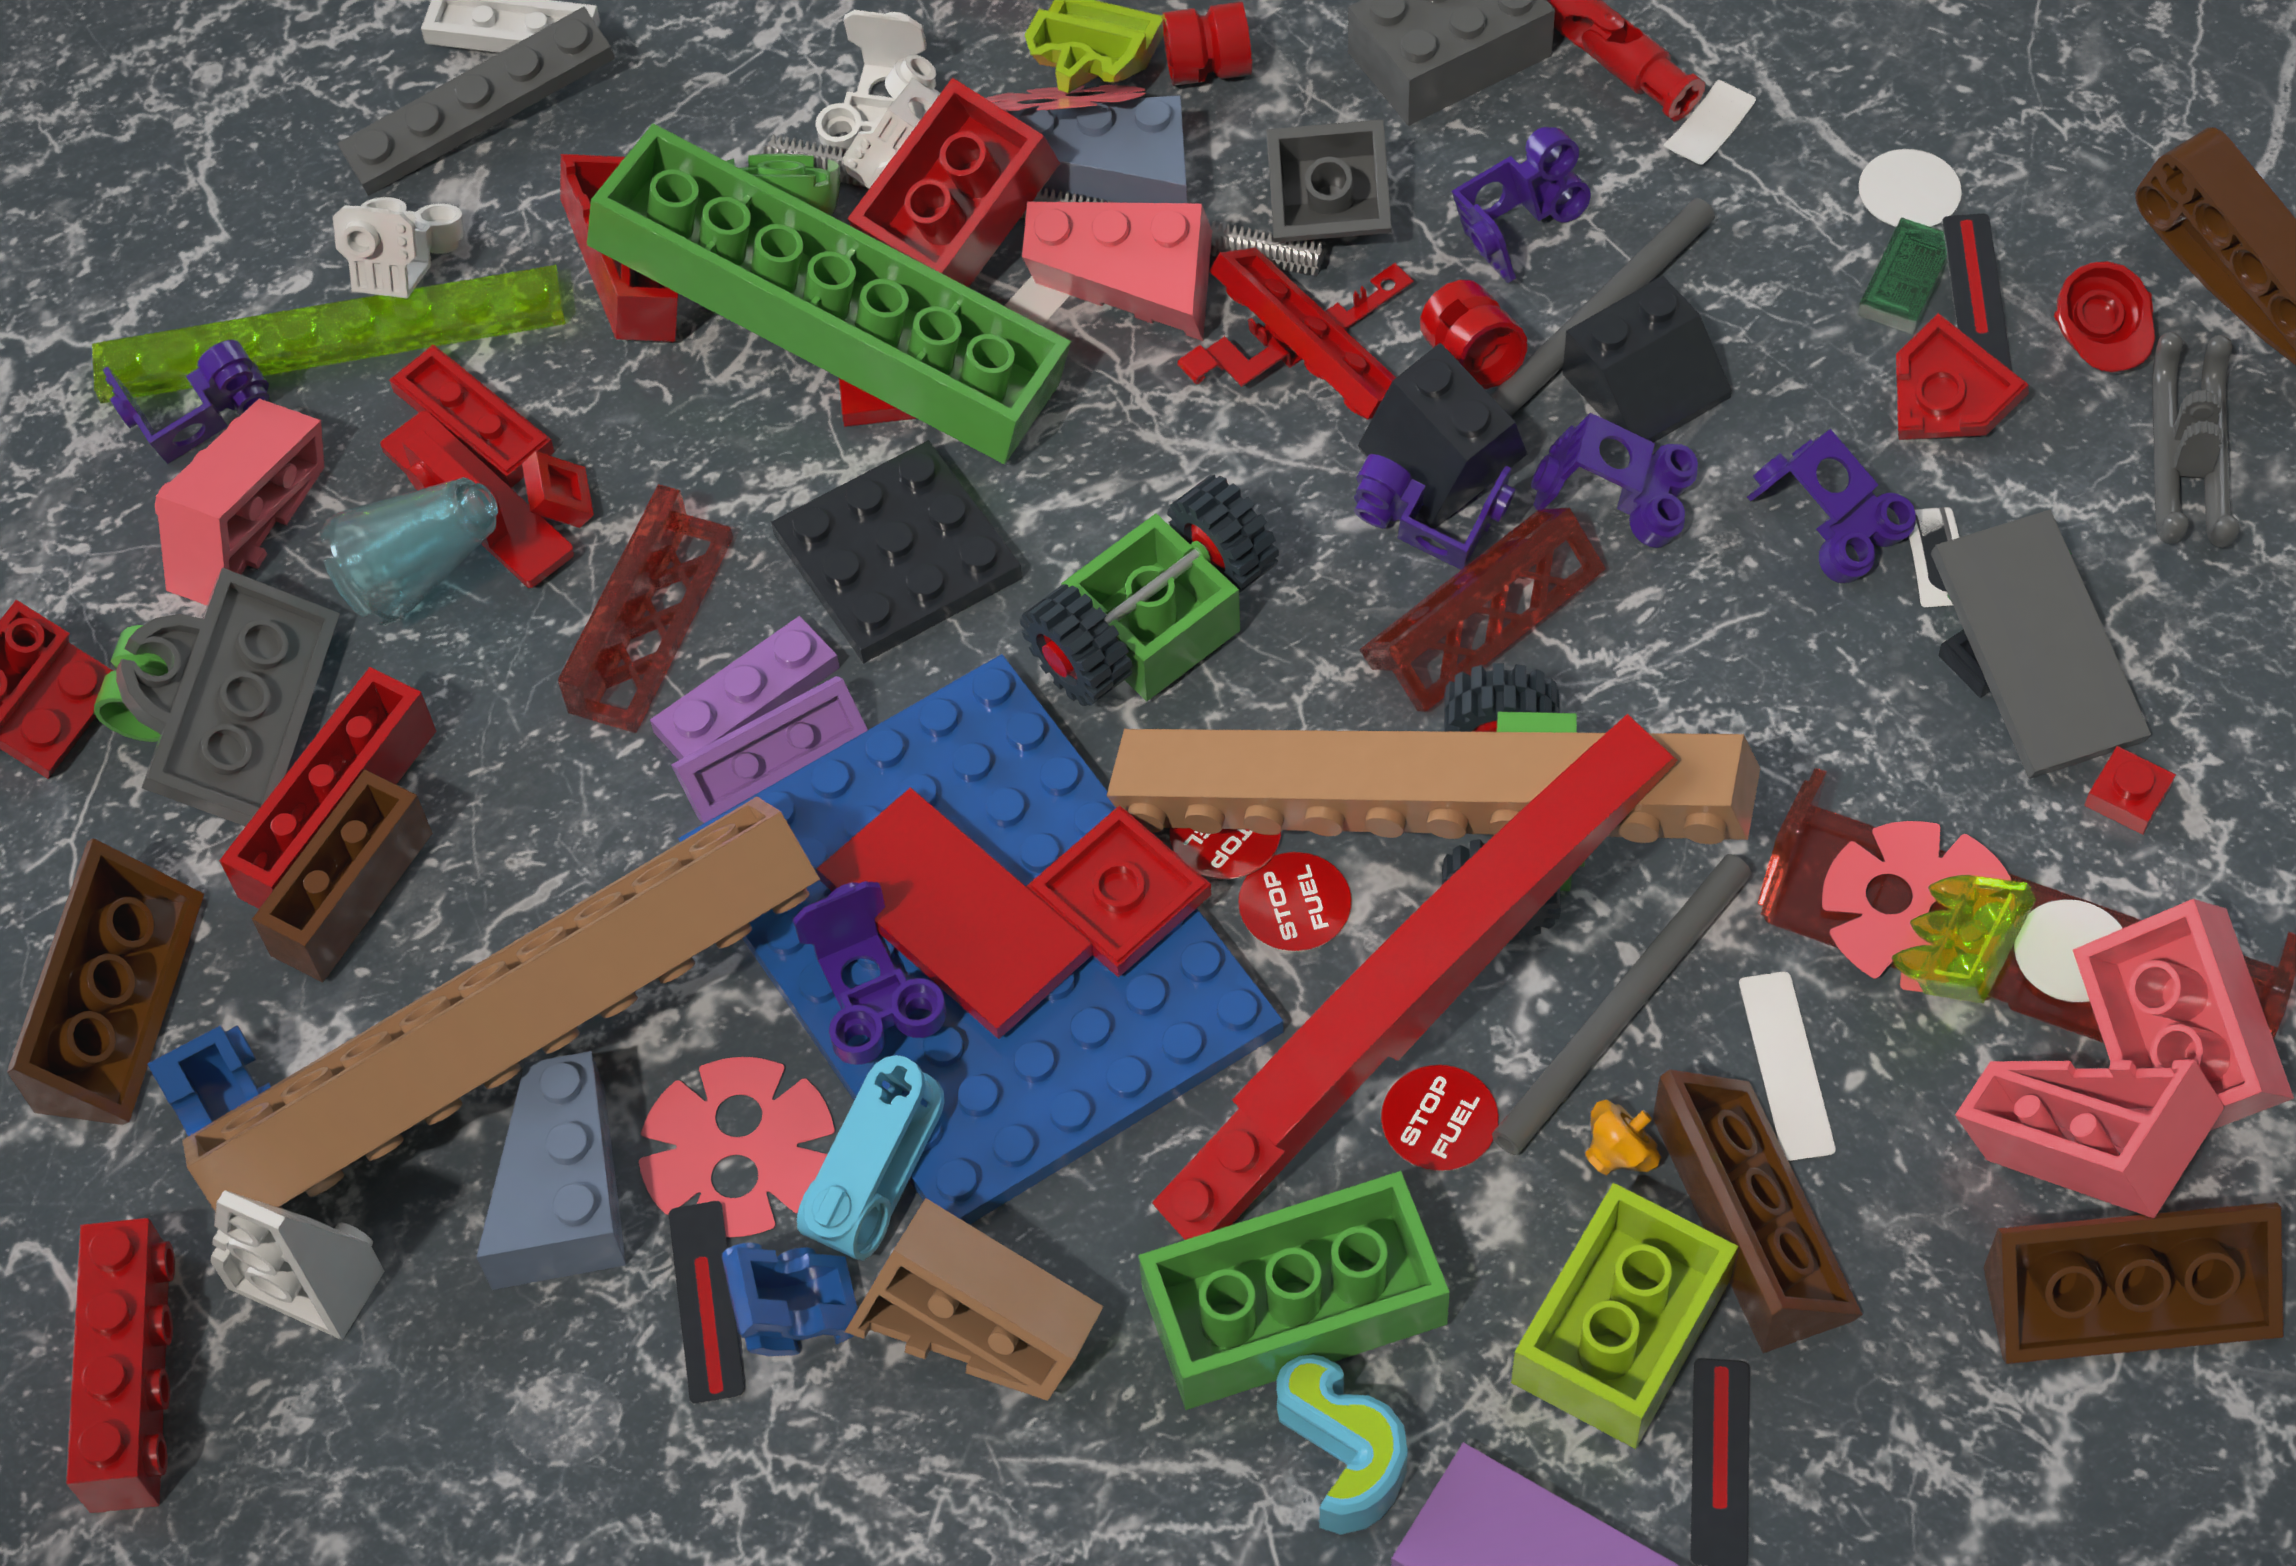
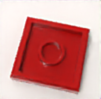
M1120 805L1026 886L1091 942L1093 956L1118 978L1212 895L1211 884Z

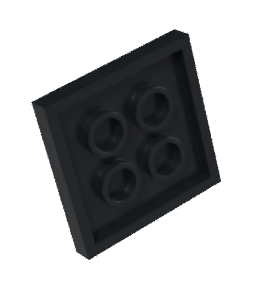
M929 440L771 521L775 538L863 664L1022 579L1020 563Z

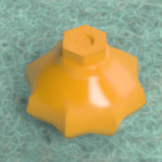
M1607 1099L1597 1102L1591 1111L1593 1139L1590 1148L1585 1151L1587 1160L1598 1172L1606 1176L1611 1171L1621 1168L1638 1172H1648L1656 1168L1661 1156L1656 1149L1657 1143L1644 1129L1652 1121L1651 1116L1645 1110H1642L1633 1118L1619 1104L1615 1105Z

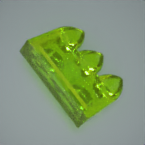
M1972 875L1947 877L1929 885L1928 889L1937 902L1950 910L1928 912L1912 919L1910 922L1914 932L1932 945H1921L1902 950L1894 954L1892 960L1901 973L1919 983L1924 994L1984 1004L2036 899L2028 883Z

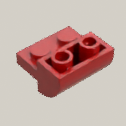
M16 599L0 619V749L49 779L96 718L94 704L104 677L113 670L69 643V632Z

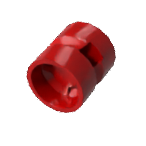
M1242 1L1211 5L1206 15L1203 16L1194 8L1162 12L1166 58L1173 86L1204 82L1208 72L1213 71L1220 79L1252 75L1250 36Z
M1457 280L1444 285L1431 296L1423 308L1420 317V331L1425 340L1432 348L1441 343L1484 389L1501 385L1511 378L1523 364L1527 353V337L1523 329L1506 311L1500 308L1498 302L1485 288L1475 281Z

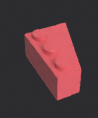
M1027 202L1022 258L1035 283L1103 306L1104 303L1131 312L1137 319L1152 324L1153 321L1183 330L1187 336L1203 341L1212 229L1202 204Z
M258 399L240 417L233 419L228 428L206 449L199 451L193 461L171 482H167L162 486L156 495L155 512L159 522L166 591L207 606L215 581L222 567L238 574H242L247 565L256 569L260 567L267 556L266 550L260 547L276 522L284 525L288 524L324 469L321 420Z
M2132 1060L2111 1061L2109 1068L2075 1069L2071 1061H1990L1955 1116L1987 1161L2154 1219L2225 1107L2195 1060H2173L2172 1068H2136Z

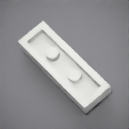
M431 0L421 31L425 44L500 53L585 6L597 26H599L600 17L595 5L552 0Z

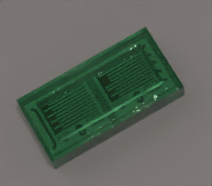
M1901 217L1860 301L1858 316L1914 334L1948 263L1944 231Z

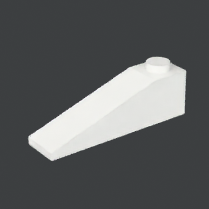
M224 1190L217 1201L214 1225L219 1230L213 1238L212 1245L216 1246V1249L211 1255V1263L227 1289L343 1340L384 1273V1269L371 1247L373 1245L372 1239L361 1230L349 1224L339 1222L333 1228L312 1218Z

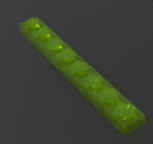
M551 265L415 288L408 298L374 295L92 343L94 391L101 404L111 402L110 398L115 396L112 391L114 389L113 386H109L105 380L107 377L103 369L107 366L124 384L133 398L193 388L186 375L198 369V360L205 351L226 340L239 341L251 361L258 366L263 376L424 349L429 348L433 344L435 346H442L565 325L560 277L557 266Z

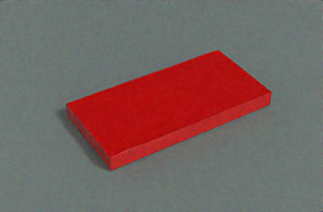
M911 787L816 868L820 881L832 892L848 883L878 882L882 889L885 908L874 918L877 932L998 1039L1093 955L1091 942Z

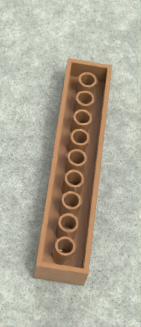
M755 797L183 1139L187 1168L215 1212L217 1201L224 1190L283 1209L281 1205L306 1191L309 1197L321 1194L344 1177L342 1168L364 1155L369 1161L378 1159L399 1146L404 1140L401 1133L423 1119H425L428 1125L447 1118L462 1106L461 1096L481 1084H484L486 1089L503 1084L521 1070L519 1061L541 1048L544 1053L548 1054L566 1046L580 1034L577 1026L599 1013L603 1018H609L622 1012L638 999L635 991L656 978L659 979L660 983H667L683 975L695 965L692 957L714 943L721 949L741 940L753 929L749 922L770 909L775 914H780L797 906L809 896L806 888L820 880L781 811L759 797Z

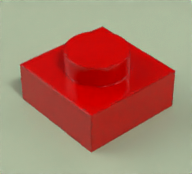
M535 451L522 464L531 513L581 528L594 515L585 467Z
M2117 746L2089 791L2084 806L2144 835L2170 791L2176 774Z

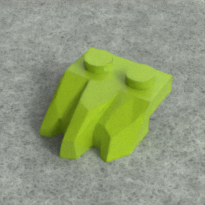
M1053 0L1048 11L1038 9L1024 36L1030 54L1040 65L1056 67L1058 90L1070 93L1097 76L1105 82H1117L1146 69L1163 37V24L1161 15L1097 0Z

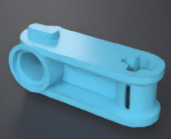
M898 1055L885 1057L877 1062L869 1071L816 1179L808 1187L799 1206L797 1229L802 1235L856 1260H865L870 1257L883 1240L891 1215L942 1114L945 1104L944 1091L939 1082L927 1073H923L920 1067L909 1058ZM884 1080L891 1085L888 1090L882 1086ZM903 1090L910 1092L907 1097L900 1096ZM922 1098L928 1102L926 1108L920 1104Z

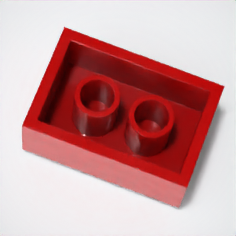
M952 77L847 219L855 229L969 288L1026 211L1027 202L1034 200L1060 165V162L1044 135Z

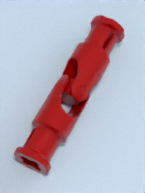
M1547 0L1555 9L1554 28L1583 49L1635 93H1646L1663 107V114L1672 121L1676 122L1683 119L1700 101L1705 90V82L1694 73L1688 75L1671 62L1670 53L1628 22L1609 7L1605 1Z

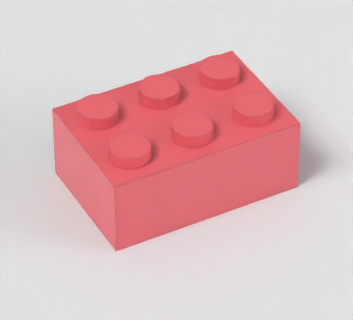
M2192 899L2073 949L2110 1062L2115 1060H2132L2136 1068H2172L2173 1060H2195L2225 1107L2211 1130L2294 1099L2226 908Z

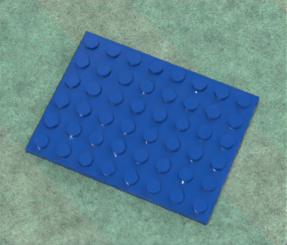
M1003 654L681 836L678 840L680 843L753 798L759 797L781 811L817 873L816 868L911 787L1023 885L1027 886L1115 810L1116 807L1107 797L1108 791ZM818 880L806 888L809 896L797 906L780 914H775L770 909L749 922L753 929L742 938L853 1100H855L872 1067L883 1058L894 1055L909 1058L920 1067L923 1073H927L939 1082L944 1091L945 1104L943 1111L909 1181L923 1201L927 1198L969 1225L1284 1033L1282 1018L1197 908L1119 978L1096 957L1090 956L1000 1039L996 1038L941 989L946 1007V1019L936 1033L925 1038H913L899 1031L896 1025L884 1030L885 1045L880 1055L873 1061L862 1065H853L842 1061L833 1050L829 1026L832 1018L841 1008L816 959L813 944H800L793 918L804 907L827 898L832 891ZM878 933L895 969H901L906 981L915 978L932 981ZM856 959L844 968L842 981L847 987L852 989L879 977L880 968L869 959ZM916 1009L911 1012L908 1018L912 1020L924 1019L930 1016L931 1012L927 1009ZM857 1035L851 1038L847 1045L851 1047L862 1046L868 1043L870 1038L865 1035ZM885 1080L882 1082V1086L888 1090L891 1085ZM903 1090L900 1096L907 1097L910 1092ZM922 1098L920 1104L926 1108L928 1102Z

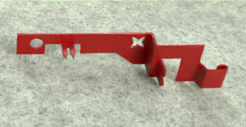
M1394 263L1370 279V282L1378 289L1373 294L1367 297L1366 289L1361 286L1360 297L1354 291V307L1346 311L1337 302L1325 312L1346 330L1414 281ZM1385 280H1392L1395 286L1391 290H1384L1381 287V283ZM1250 318L1248 319L1249 331L1265 347L1268 346L1248 360L1224 336L1207 349L1201 345L1197 346L1181 357L1177 365L1195 384H1200L1206 378L1204 375L1217 366L1222 371L1225 370L1243 387L1280 360L1291 368L1300 362L1302 358L1296 353L1294 359H1292L1291 353L1286 350L1290 349L1286 343L1275 339L1259 322L1256 323Z

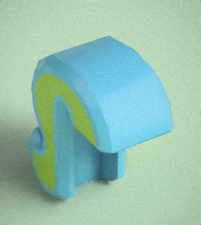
M1303 1355L1287 1362L1280 1369L1276 1384L1279 1422L1347 1464V1467L1326 1495L1319 1508V1528L1340 1535L1366 1529L1380 1520L1395 1503L1407 1474L1408 1452L1404 1425L1389 1405L1369 1395H1344V1372L1338 1364L1317 1355Z

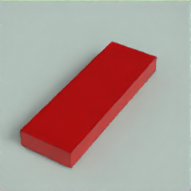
M434 344L389 379L393 392L418 413L428 411L510 488L524 478L522 464L535 451L547 455H552L555 452L552 440Z

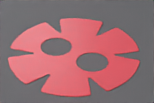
M1082 85L1070 93L1060 91L1058 87L1026 90L1033 94L1004 93L987 97L986 99L994 102L995 105L1003 110L1015 111L1039 106L1036 110H1052L1098 105L1090 101H1126L1146 94L1129 92L1146 91V89L1134 86L1102 85L1082 90L1085 85ZM1077 92H1105L1092 96H1066L1067 94ZM1032 99H1057L1056 101L1037 104L1017 103Z
M1923 821L1893 822L1873 828L1872 830L1885 862L1879 860L1854 841L1849 842L1836 856L1824 881L1822 908L1826 911L1859 913L1862 916L1832 928L1830 935L1845 957L1873 979L1879 978L1896 956L1901 954L1900 987L1903 990L1915 992L1954 990L1970 983L1957 950H1960L1987 971H1992L2010 950L2019 924V903L2015 900L1980 898L1979 895L2009 883L2011 878L1997 857L1969 835H1961L1946 854L1939 858L1940 825L1938 823ZM1882 874L1899 876L1911 887L1913 894L1912 902L1903 912L1897 914L1881 913L1874 909L1867 900L1866 888L1868 883L1876 876ZM1944 897H1956L1965 901L1971 906L1975 914V924L1972 930L1964 936L1954 938L1939 934L1929 922L1928 913L1931 905Z
M755 1057L726 1058L701 1065L699 1072L707 1101L700 1098L683 1082L676 1080L657 1099L641 1131V1135L645 1138L677 1146L675 1149L639 1159L642 1179L652 1200L666 1215H669L671 1209L681 1207L697 1193H701L697 1204L719 1201L722 1204L725 1235L730 1238L750 1236L775 1227L767 1192L773 1194L794 1213H798L805 1192L816 1179L828 1154L797 1147V1144L832 1135L835 1132L830 1111L819 1091L807 1079H801L777 1099L772 1100L785 1066L771 1060ZM735 1095L752 1097L759 1103L762 1110V1119L759 1126L752 1133L742 1137H732L724 1134L718 1128L715 1120L719 1105L727 1098ZM732 1155H741L751 1159L758 1169V1180L755 1187L748 1194L738 1198H728L720 1195L714 1189L711 1182L712 1171L716 1164L725 1157Z

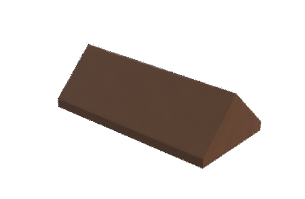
M94 838L87 841L7 1073L34 1113L124 1125L130 1122L148 1067L147 1063L150 1061L204 893Z
M1671 1069L1662 1074L1659 1078L1653 1120L1704 1229L1738 1246L1729 1283L1762 1353L1851 1323L1863 1314L1750 1081Z
M2277 1202L2157 1213L2154 1219L2145 1215L1998 1228L1983 1267L2001 1354L2006 1364L2283 1338L2281 1206Z

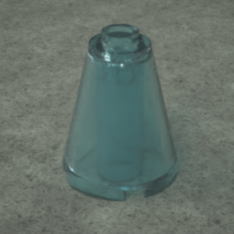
M459 478L338 512L325 521L320 531V543L329 538L332 552L331 556L324 559L327 573L339 594L356 613L363 618L372 613L383 618L377 625L388 626L404 619L494 532L496 528V515L498 513L496 500L489 489L483 484H476L468 478Z

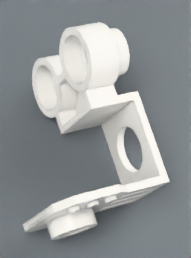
M853 10L844 16L848 40L861 48L864 68L857 93L847 92L844 103L829 105L817 116L816 129L820 143L823 144L824 149H826L827 145H830V153H832L833 147L836 146V154L839 153L840 148H843L844 156L859 132L875 130L895 99L869 95L871 88L876 83L886 80L898 60L904 59L909 55H918L926 49L923 26L906 14L899 12L883 14ZM848 132L847 135L834 137L838 133Z
M909 55L896 62L885 80V87L892 98L895 99L894 102L887 109L874 131H862L857 134L842 158L846 172L868 189H870L940 95V92L934 89L936 86V70L927 59L919 55Z
M380 197L368 200L361 206L344 205L333 216L336 249L349 262L352 292L408 298L431 266L430 252L436 254L452 252L458 248V241L464 235L462 212L458 207L449 204H431L420 208L417 212L407 211V206L402 200Z

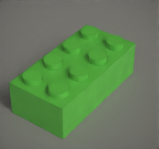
M1401 1171L1139 1255L1142 1289L1185 1410L1277 1381L1280 1369L1287 1362L1299 1356L1317 1355L1335 1362L1445 1326L1448 1322L1450 1292Z

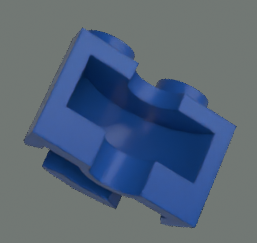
M220 1025L147 1063L168 1103L172 1106L182 1123L187 1136L192 1135L272 1087L268 1082L258 1088L246 1065L255 1061L256 1057L238 1025L227 1031Z
M757 1243L738 1244L726 1249L722 1253L738 1333L741 1335V1338H745L747 1350L750 1353L764 1356H793L800 1354L798 1341L820 1335H834L835 1344H839L854 1336L845 1333L846 1328L858 1310L845 1256L816 1254L814 1249L803 1247L786 1251L776 1257L775 1250L762 1249L761 1245Z

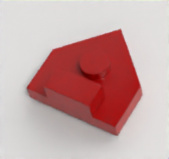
M1939 313L1896 353L1899 440L1987 435L2029 394V384Z

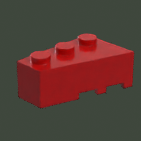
M561 154L560 200L615 338L617 340L675 342L678 293L587 246L591 199L625 157Z

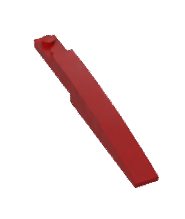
M1627 714L1460 867L1324 1002L1232 1099L1239 1109L1152 1202L1182 1238L1187 1240L1231 1226L1388 1056L1397 1061L1400 1060L1678 760Z

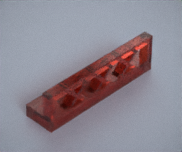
M660 484L657 485L560 674L558 683L569 714L637 733L734 538L732 529L729 526L687 515L681 490ZM684 535L711 542L704 555L684 563L680 562L676 550ZM671 562L673 567L667 569ZM694 576L690 583L688 578ZM680 581L686 592L682 601L656 612L651 601L655 592ZM646 610H647L648 616L643 617L644 614H645V612H646ZM670 624L666 631L664 626ZM656 630L661 639L657 651L631 661L627 652L631 640ZM621 659H622L624 665L618 667V665H619V663H620V661H621ZM645 673V675H644V677H643V679H642V681H641L639 675H642V674ZM630 679L637 690L627 710L600 702L606 689Z
M1570 507L1539 509L1359 650L1372 670H1392L1416 710L1426 712L1444 698L1446 685L1449 681L1455 682V675L1463 671L1471 676L1472 667L1486 665L1606 570ZM1567 541L1581 567L1566 579L1550 576L1554 549ZM1537 564L1535 573L1528 571ZM1518 578L1534 581L1530 607L1522 614L1505 611L1509 585ZM1548 585L1556 586L1554 589L1547 593ZM1492 599L1491 608L1482 607ZM1472 614L1489 617L1485 643L1476 650L1460 647L1464 620ZM1503 620L1512 621L1502 629ZM1446 635L1445 644L1437 643V641H1439ZM1427 649L1444 652L1440 679L1426 689L1410 663ZM1458 655L1466 657L1459 664H1457Z

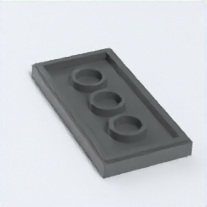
M2051 509L1935 545L1931 551V556L2029 779L2112 753L2117 746L2124 749L2143 743L2150 737L2149 728Z

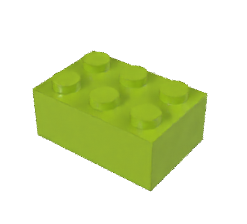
M1612 1183L1514 1352L1511 1383L1636 1449L1729 1284L1738 1246Z

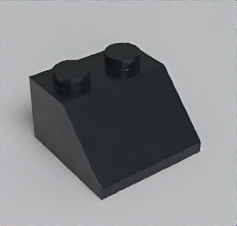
M1664 276L1657 278L1566 330L1563 376L1603 419L1653 443L1731 398L1732 390L1700 314Z
M1441 343L1392 381L1358 444L1360 451L1366 457L1370 454L1386 457L1406 469L1413 480L1425 485L1423 504L1418 515L1432 529L1437 528L1498 479L1505 466L1511 468L1528 455L1515 421Z

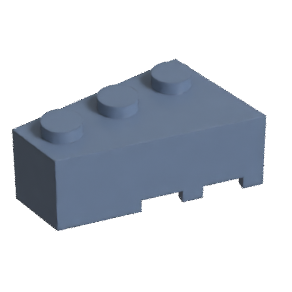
M1180 96L1134 98L1121 102L1090 101L1098 105L1066 109L1036 110L1039 106L1022 110H1007L1009 114L1044 135L1060 162V165L1041 189V195H1044L1045 189L1048 188V196H1051L1052 190L1055 189V197L1058 198L1059 192L1062 191V199H1065L1066 193L1069 192V200H1072L1075 193L1077 202L1080 195H1083V202H1086L1087 196H1090V202H1093L1094 197H1096L1097 202H1101V199H1104V202L1111 200V203H1115V201L1118 203H1187Z
M592 1051L524 1064L476 1257L492 1290L626 1266L605 1086Z

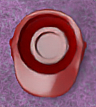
M2106 261L2093 262L2079 267L2065 279L2057 297V311L2054 313V318L2058 322L2061 333L2066 341L2078 352L2083 360L2101 371L2117 372L2137 367L2151 355L2155 342L2152 294L2147 291L2139 276L2124 265Z

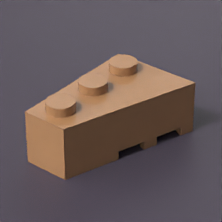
M925 1198L846 1328L845 1333L865 1339L871 1330L907 1342L905 1345V1353L926 1359L928 1353L933 1351L968 1363L966 1365L967 1374L1048 1401L1075 1361L1103 1306Z

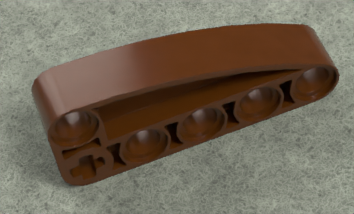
M2207 127L2157 159L2137 187L2135 196L2138 209L2146 222L2176 257L2217 299L2264 342L2296 365V218L2231 139L2221 130L2215 127Z

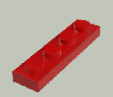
M1256 247L1220 252L1209 272L1226 287L1229 297L1235 302L1247 306L1265 323V329L1275 339L1286 343L1304 360V365L1310 373L1326 380L1344 397L1345 405L1352 412L1365 417L1367 420L1372 419L1389 386L1396 377Z

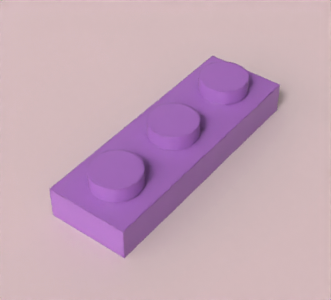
M798 616L651 718L650 722L653 732L674 756L681 760L804 694L839 669L837 654Z
M835 676L671 764L698 819L706 823L866 732L868 729L844 680Z

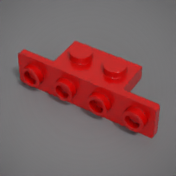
M428 411L419 412L380 442L383 453L407 475L414 488L424 498H432L439 504L453 525L465 535L471 534L526 587L533 588L574 556L573 546L542 516L531 513L528 503Z

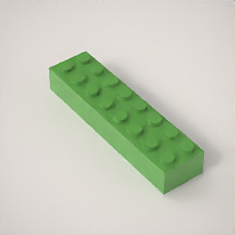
M653 123L591 199L587 246L1004 465L1060 384L1071 344L1070 340Z

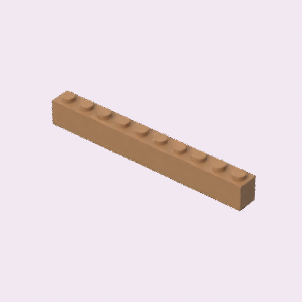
M1124 729L1107 797L1116 808L1120 805L1151 833L1159 832L1163 828H1191L1206 834H1215L1222 829H1249L1263 835H1276L1281 830L1311 831L1322 836H1337L1342 831L1371 832L1387 838L1399 837L1403 833H1432L1447 839H1458L1465 834L1495 835L1605 733ZM1649 733L1678 761L1607 837H1623L1637 843H1650L1658 838H1685L1701 844H1718L1724 839L1748 840L1761 768L1744 734Z

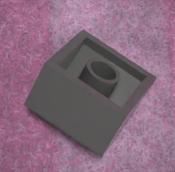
M1384 119L1266 129L1274 243L1392 233Z

